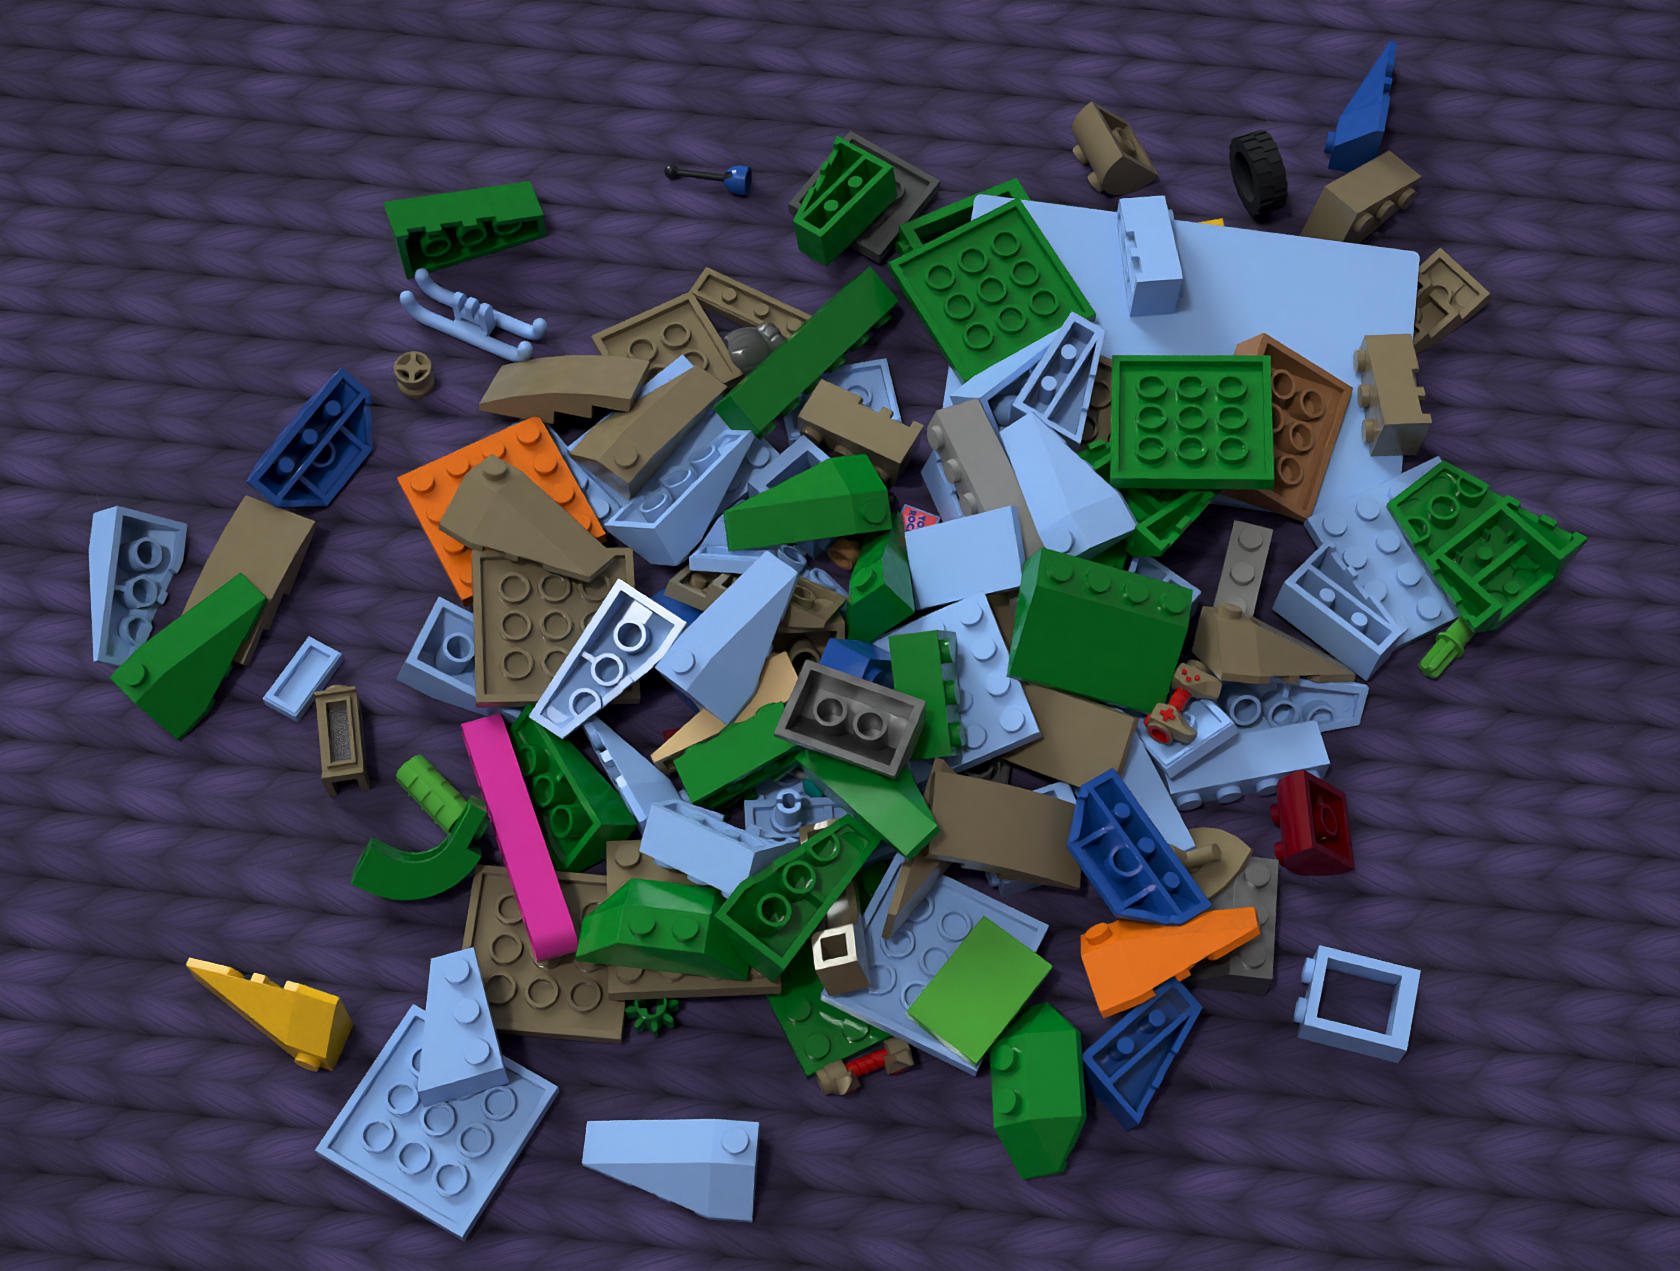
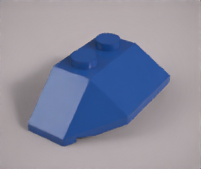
M341 367L304 404L258 460L245 483L276 508L326 507L373 450L370 408L372 404L371 392Z
M1114 768L1086 782L1079 788L1066 848L1116 918L1166 926H1181L1212 906Z

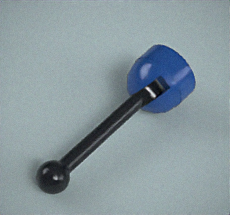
M673 164L667 165L664 170L665 176L669 179L681 176L722 181L728 191L737 195L747 196L752 183V169L750 166H732L725 174L678 169Z

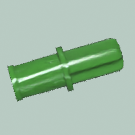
M1461 615L1445 632L1438 633L1435 638L1436 643L1418 663V667L1425 677L1438 678L1454 658H1459L1463 655L1464 646L1475 633L1472 632Z

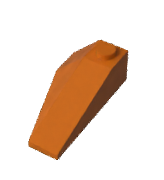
M1255 906L1204 911L1181 926H1166L1120 919L1110 924L1100 923L1088 929L1085 934L1080 935L1081 958L1103 1019L1156 996L1153 988L1173 976L1178 982L1191 975L1189 970L1205 957L1208 960H1217L1260 935L1261 929L1258 912Z

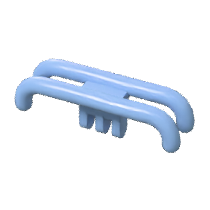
M420 268L415 272V280L418 286L430 298L452 307L455 320L452 321L425 309L415 300L413 293L410 291H403L400 294L402 307L416 321L516 363L530 360L533 355V346L528 341H522L519 343L518 348L490 337L489 335L495 326L528 340H540L547 334L548 325L543 318L535 319L533 325L527 324L492 309V306L487 303L480 304L479 300L473 297L468 299L461 292L457 291L454 293L439 286L431 279L429 272L424 268Z

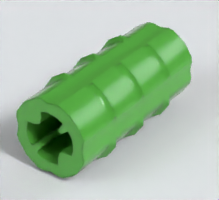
M416 755L401 766L396 774V781L408 793V797H412L421 806V810L425 811L434 820V824L439 825L449 835L467 801L464 795L460 794L451 785V781L446 780L441 775L437 767H434L423 755Z

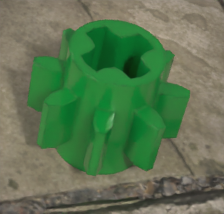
M667 998L632 1000L635 1006L625 1008L627 1018H638L634 1024L637 1034L645 1028L652 1031L653 1036L657 1038L658 1030L665 1025L669 1028H674V1020L669 1013L678 1011L679 1005L678 1000L667 1001ZM656 1003V1014L648 1015V1004Z

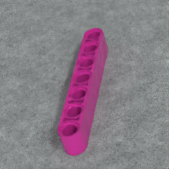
M501 713L460 724L469 759L483 801L486 802L491 826L536 962L540 963L576 952L578 940Z

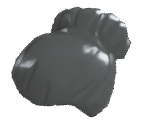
M770 322L761 323L757 328L745 327L736 329L724 337V340H728V351L731 361L744 373L745 377L786 340L781 335L780 330Z

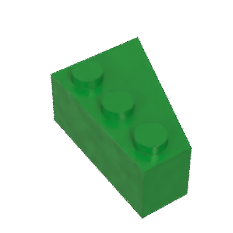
M836 136L833 142V151L828 161H823L820 167V176L815 186L810 187L793 219L799 251L827 267L898 197L893 166Z
M931 630L888 636L894 690L926 701V723L909 761L961 755V746L965 745V731L963 723L959 720L960 689L957 674L956 632Z
M780 701L763 705L756 711L753 717L742 723H732L724 727L717 737L706 743H696L688 747L684 751V755L673 760L693 805L725 815L723 821L730 817L727 809L742 798L743 800H753L758 795L755 788L770 777L773 782H777L799 766L794 757L805 747L774 737L775 729L786 707L784 702Z

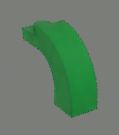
M471 795L445 840L426 851L404 852L371 837L352 872L351 884L373 895L393 900L423 899L453 887L470 873L482 856L481 845L471 840L472 838L479 840L489 823L490 818L485 816L487 813L486 802Z

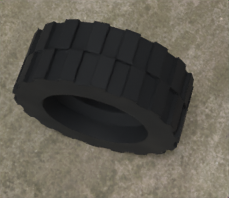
M1261 129L1232 138L1229 145L1230 169L1237 194L1244 208L1252 216L1283 208L1288 198V182L1281 153H1279L1278 146L1270 133L1268 134L1266 130Z

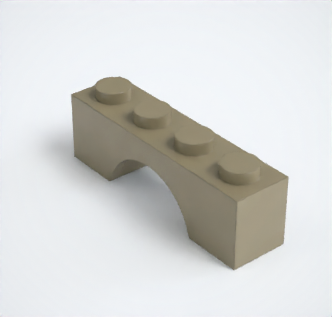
M840 818L799 827L800 845ZM856 875L817 925L816 932L811 933L815 971L828 996L871 987Z

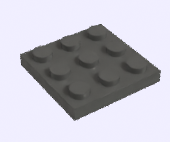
M849 131L843 138L844 140L885 161L894 168L898 197L848 245L850 248L880 264L895 243L898 242L899 225L916 219L940 190L941 181L856 133ZM820 167L789 202L788 210L792 215L796 216L810 187L815 186L820 176Z

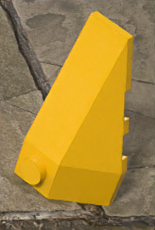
M189 957L186 966L193 977L295 1058L294 1063L315 1072L320 1067L331 1071L334 1070L354 1025L339 997L291 981H287L284 988L270 981L267 976L257 973L253 974L251 980H246L242 973L231 967Z

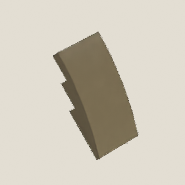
M565 355L535 358L503 365L480 401L479 410L522 419L539 417L543 423L554 424L559 413L592 418L597 407L630 412L649 375L650 361L604 355Z
M245 495L210 554L182 615L241 572L269 599L247 642L241 643L233 658V661L249 666L263 629L270 630L283 594L290 595L318 522Z
M688 564L669 580L664 595L705 611L742 574L689 570ZM799 576L784 619L780 621L778 626L824 628L841 610L848 598Z
M1021 681L1043 737L997 757L1077 787H1081L1086 782L1111 768H1114L1121 778L1138 725V718L1087 698Z
M934 771L931 774L928 806L941 831L925 846L924 858L961 863V868L997 873V878L1073 890L1080 889L1081 868L1066 848L1076 804L1027 789L941 771Z

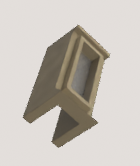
M333 685L326 688V690L314 692L322 766L321 780L329 797L337 796L336 782L357 779L361 791H369L362 703L356 687Z

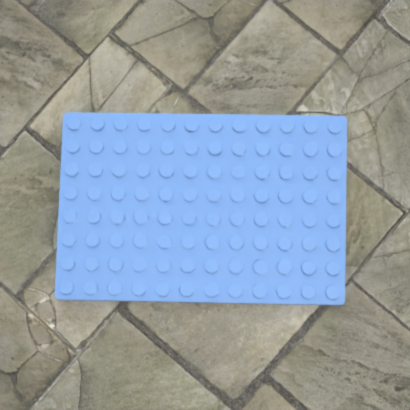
M983 194L977 195L974 199L971 221L1014 199ZM1021 200L1095 311L1096 318L1092 323L1106 330L1100 355L1112 359V355H1234L1237 344L1259 334L1266 333L1353 387L1312 515L1402 473L1403 455L1370 457L1369 443H1363L1361 427L1362 421L1366 420L1365 409L1358 406L1357 390L1358 386L1362 384L1360 373H1355L1353 355L1355 350H1359L1365 335L1411 334L1413 341L1420 261L1418 253L1408 250L1174 220L1173 235L1175 243L1178 245L1179 262L1183 275V299H1178L1174 314L1129 317L1116 221L1117 212ZM950 366L943 408L953 406L949 395L962 386ZM1220 493L1210 503L1272 512Z

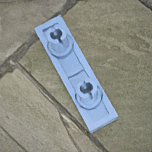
M790 788L778 792L776 799L744 800L745 830L747 831L749 824L762 827L761 836L779 842L785 841L787 836L800 840L799 827L841 818L848 813L828 797L801 798L798 791Z

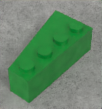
M530 181L383 202L393 243L407 280L415 278V272L420 268H424L431 273L547 237L544 214Z

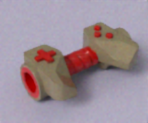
M1189 660L1186 664L1181 663L1178 669L1174 672L1170 685L1175 689V692L1168 704L1157 703L1152 713L1146 716L1144 720L1146 732L1154 741L1161 744H1170L1173 739L1183 743L1192 742L1197 737L1198 732L1181 715L1190 697L1218 700L1222 687L1221 680L1210 675L1208 668L1197 660Z
M891 1037L883 1041L884 1048L846 1064L839 1059L822 1066V1069L815 1071L824 1096L831 1093L833 1095L849 1094L861 1086L858 1077L870 1073V1071H875L878 1068L885 1067L887 1074H896L908 1069L909 1066L914 1065L908 1043L896 1037Z

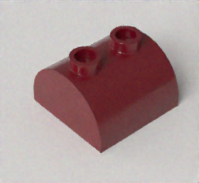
M1304 769L1281 778L1276 784L1277 803L1272 804L1270 807L1271 818L1281 831L1282 841L1276 842L1274 846L1275 856L1279 860V864L1285 866L1290 872L1306 876H1328L1355 870L1346 793Z

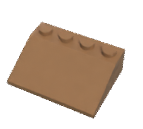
M1262 333L1237 344L1234 355L1271 356L1273 490L1223 489L1220 494L1305 522L1312 515L1353 387L1266 333Z

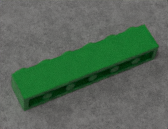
M871 266L851 279L723 397L713 409L731 430H751L754 436L756 435L761 440L777 426L773 419L779 414L782 417L787 416L801 403L797 397L802 392L808 395L815 390L822 379L820 375L825 370L832 373L847 360L843 354L845 351L850 349L853 352L870 338L866 332L871 327L877 330L892 317L888 311L899 300Z

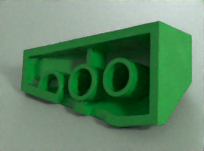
M867 454L828 458L812 468L786 479V481L723 511L728 552L893 529L887 488Z
M240 572L141 645L110 676V679L139 708L181 742L210 712L215 702L213 696L223 677L228 678L233 668L231 662L241 643L247 642L269 599Z
M528 704L508 730L510 741L522 776L527 778L532 796L530 800L537 815L554 870L578 873L607 858L606 841L627 840L638 825L620 795L567 737L565 739L560 738L528 717L536 706Z
M847 813L810 837L786 855H782L766 868L740 882L714 915L713 920L736 954L773 983L784 971L882 839Z

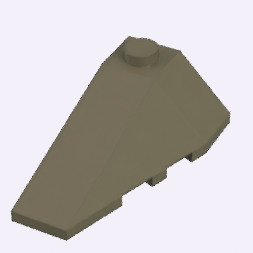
M696 365L635 401L630 412L618 411L594 425L569 455L619 494L630 500L636 496L727 391V386Z

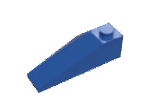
M1389 41L1339 117L1335 132L1328 131L1324 147V153L1330 154L1327 169L1349 173L1377 157L1385 131L1397 42Z

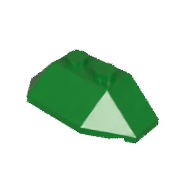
M631 878L583 918L576 953V961L746 982L748 981L750 965L736 954L713 920L714 915L726 901L717 888Z
M1044 1002L1022 1008L990 1049L994 1129L1021 1179L1025 1181L1064 1172L1067 1165L1066 1158L1074 1148L1087 1118L1081 1032L1058 1012L1051 1003Z

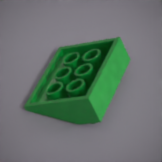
M1041 547L1023 564L1006 677L1149 715L1157 703L1165 704L1189 626L1193 590Z

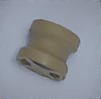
M411 351L398 357L393 368L398 388L402 395L410 399H421L430 395L434 390L436 382L431 361L427 355Z

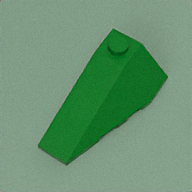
M898 510L891 514L893 529L866 533L849 584L845 614V638L847 640L871 642L915 613L903 515Z
M808 748L802 749L794 757L819 791L909 861L941 831L907 765H905L896 779H892Z

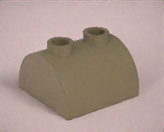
M1093 101L1078 113L1072 124V133L1078 145L1072 150L1076 158L1083 165L1090 164L1093 172L1088 175V180L1098 192L1102 193L1105 190V192L1111 195L1129 194L1145 187L1159 176L1128 121Z

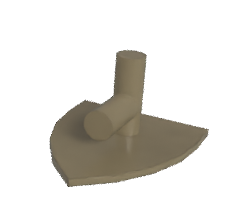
M1208 827L1188 829L1196 849L1185 852L1172 844H1169V846L1207 899L1211 900L1226 889L1239 875L1254 850L1239 837L1221 829Z

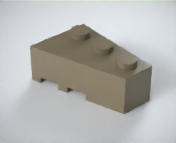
M1389 150L1324 186L1299 236L1359 244L1400 209H1406L1417 196L1415 188L1422 176Z
M1411 334L1365 335L1359 350H1355L1353 355L1355 373H1360L1362 384L1358 386L1357 390L1358 406L1365 409L1366 420L1362 421L1361 427L1363 443H1369L1370 457L1416 455L1432 424L1430 414H1422L1419 400H1425L1426 394L1424 386L1417 387L1415 373L1419 372V365Z
M821 379L797 416L796 429L800 430V435H805L815 445L822 443L832 449L835 457L867 454L883 483L887 482L895 487L918 451L924 425L913 421L910 427L891 419L894 415L892 410L882 407L878 413L862 404L863 398Z

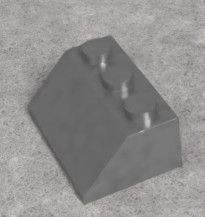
M806 659L775 729L774 737L896 779L912 757L926 723V701Z
M1250 856L1242 871L1228 887L1209 900L1212 906L1206 911L1255 906L1258 912L1261 934L1217 960H1208L1205 957L1197 962L1189 970L1191 975L1181 981L1185 987L1265 996L1273 980L1279 860Z

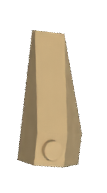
M786 651L780 654L771 653L769 659L766 658L758 679L760 684L757 692L734 723H742L753 717L760 707L768 703L782 701L787 704L798 675ZM703 708L650 755L653 763L664 775L677 771L673 760L684 755L683 753L688 747L696 743H706L717 737L720 731L727 725Z

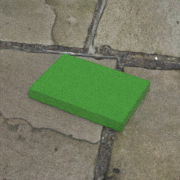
M983 916L906 1011V1017L976 1068L1049 975L1053 966L994 922Z

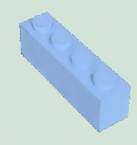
M1317 720L1234 735L1172 778H1169L1154 762V766L1176 808L1181 811L1192 810L1204 802L1218 800L1219 803H1230L1246 794L1258 793L1260 796L1276 793V784L1281 778L1303 769L1323 780L1330 765Z

